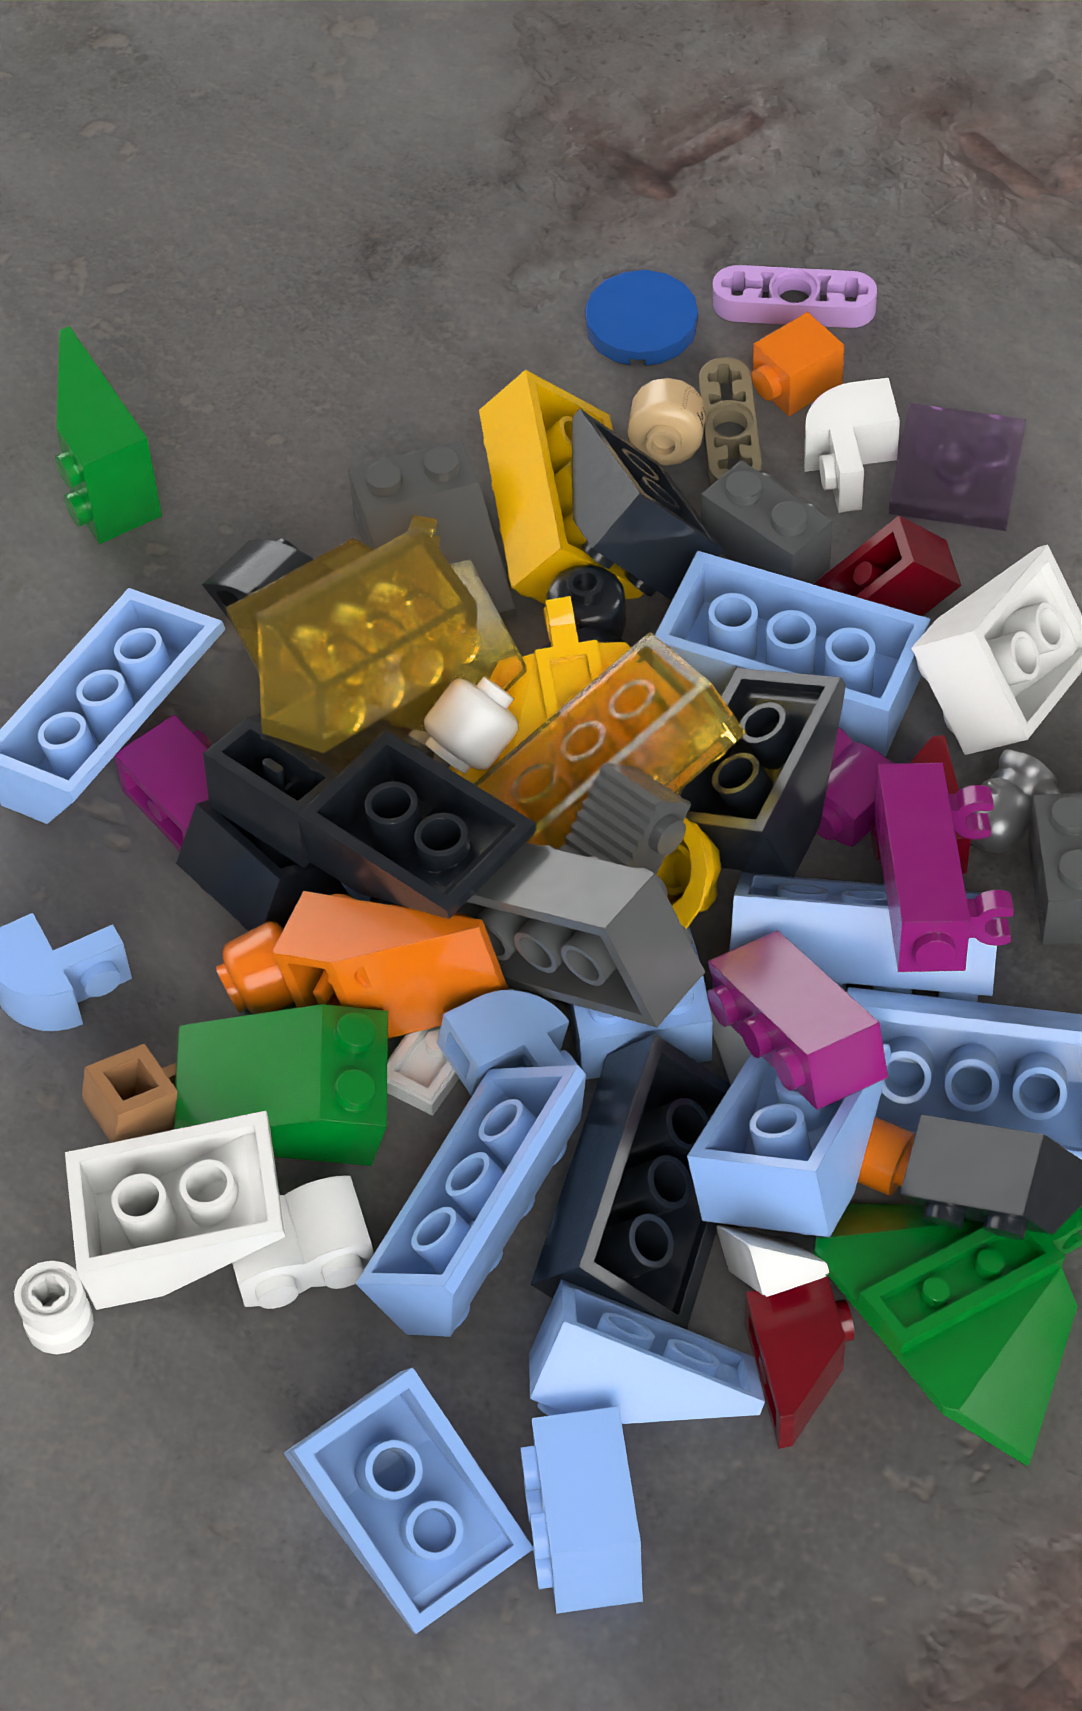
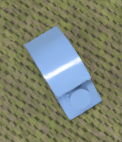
M33 913L0 927V1006L8 1016L26 1027L42 1031H60L83 1025L78 1007L79 1002L90 997L106 995L119 984L132 979L124 944L113 924L56 950H52Z
M517 990L494 991L481 995L443 1015L437 1045L471 1096L489 1069L577 1065L567 1051H560L569 1020L556 1006L537 995Z

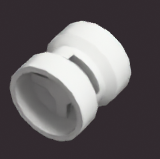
M46 1261L37 1263L22 1274L14 1290L15 1304L18 1313L23 1319V1326L27 1337L33 1346L42 1352L56 1355L71 1352L81 1346L90 1336L94 1321L90 1303L86 1298L85 1288L77 1271L64 1262Z

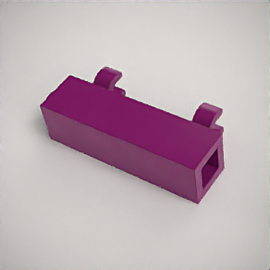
M943 763L878 764L874 816L898 972L966 971L969 938H976L979 942L990 946L1005 945L1011 942L1008 918H996L1013 917L1014 908L1011 893L1005 890H990L981 893L974 899H967L955 832L968 839H984L991 836L988 813L973 814L976 811H993L994 803L991 788L984 785H971L959 790L956 794H948Z

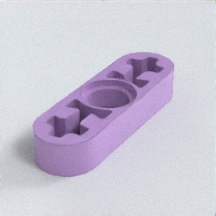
M733 265L720 270L713 279V309L721 318L732 322L786 325L809 312L824 327L857 328L869 323L876 313V283L868 275L857 271ZM798 290L806 293L809 298L799 303H791L783 300L780 295L786 291ZM741 291L743 295L735 296L733 292ZM763 292H769V298H762ZM820 295H827L826 301H820ZM847 297L857 298L855 302L846 301Z

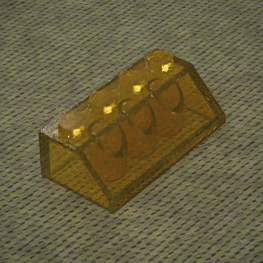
M415 527L257 613L262 733L325 753L478 660L480 633L477 629V602L426 530Z
M649 632L473 784L536 823L537 831L526 843L539 846L548 845L559 850L566 843L565 837L571 833V825L577 821L576 814L583 809L582 802L588 798V790L594 786L593 779L600 775L599 767L604 763L640 768L644 770V773L653 776L663 786L672 789V792L678 794L683 787L712 762L720 759L746 732L713 684L654 634Z

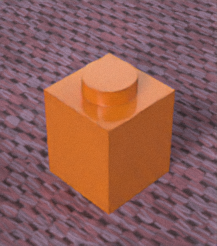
M806 312L753 343V371L751 374L753 385L763 399L774 402L786 415L791 416L813 403L826 391L843 384L844 344L809 312Z

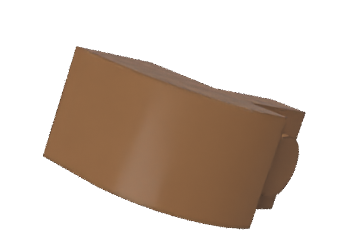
M144 1043L84 1068L83 1102L110 1143L173 1130L178 1093L175 1088L176 1063L161 1068Z

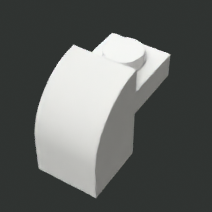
M889 378L850 382L836 386L819 396L807 413L804 469L805 472L820 470L822 487L824 491L833 490L838 513L862 510L863 464L897 460L900 420Z

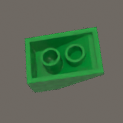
M67 326L59 330L56 429L62 453L55 455V462L62 479L71 491L64 495V501L72 520L78 527L86 524L100 545L162 517V511L146 435L71 327Z
M319 1004L180 1025L177 1036L175 1088L178 1093L173 1130L266 1111L269 1117L274 1157L372 1166L387 1128L388 1011Z

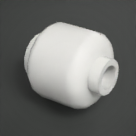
M485 676L477 685L466 679H455L443 692L424 719L425 729L430 735L425 744L438 756L464 774H466L470 767L478 770L488 769L517 733L518 721L507 709L514 698Z

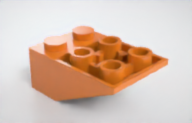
M303 891L272 951L297 1008L326 1004L388 1011V1038L440 1027L445 1013L486 993L509 990L483 920L474 919L462 913H455L450 919L394 903L387 905L356 900L344 894L325 895Z

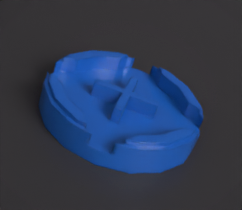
M650 270L620 273L604 280L590 294L585 307L588 339L599 353L617 363L630 365V359L645 360V365L661 364L679 356L693 342L698 323L696 298L683 282L666 273Z

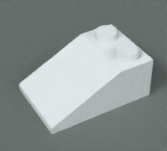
M1048 544L1037 547L937 618L911 648L916 657L921 675L928 680L943 710L947 727L955 734L965 755L1028 740L1082 672V614Z
M266 1111L65 1152L76 1270L96 1310L165 1296L285 1237L270 1123Z

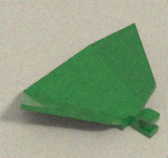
M849 1203L830 1237L814 1235L813 1255L827 1263L829 1270L827 1275L941 1414L1028 1467L1078 1307L1063 1272L1062 1265L1066 1258L1064 1255L1082 1245V1235L1078 1232L1082 1230V1206L1053 1235L1026 1230L1024 1240H1016L998 1236L984 1230V1222L965 1219L962 1229L949 1228L929 1222L922 1218L924 1208L916 1204Z

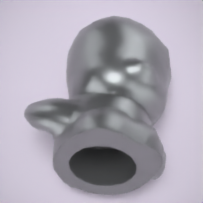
M1004 750L999 759V769L990 779L981 784L991 788L994 803L993 811L973 812V814L988 813L991 836L984 839H971V843L987 852L1000 853L1013 848L1022 839L1027 829L1034 795L1061 794L1057 788L1058 780L1055 775L1033 756L1013 750Z

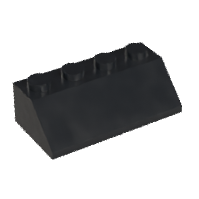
M656 1034L607 1055L530 1284L531 1286L553 1299L562 1279L687 1330L717 1232L716 1226L719 1224L702 1221L687 1155L731 1087V1084Z

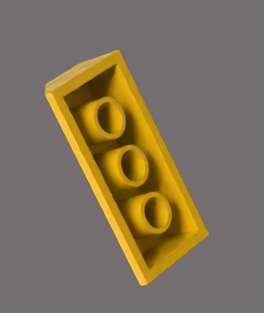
M524 370L479 409L511 588L524 597H531L545 604L551 581L560 572L580 565L603 567L583 549L582 545L586 538L573 521L572 417L581 409L613 431L610 415L541 377ZM617 564L607 569L615 574L622 583L626 600L639 598L644 594L624 575L626 570Z

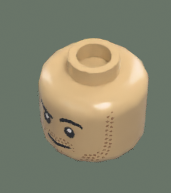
M663 378L653 380L642 386L632 401L627 431L630 443L664 466L681 464L690 459L699 449L702 442L706 416L703 399L694 387L682 380Z

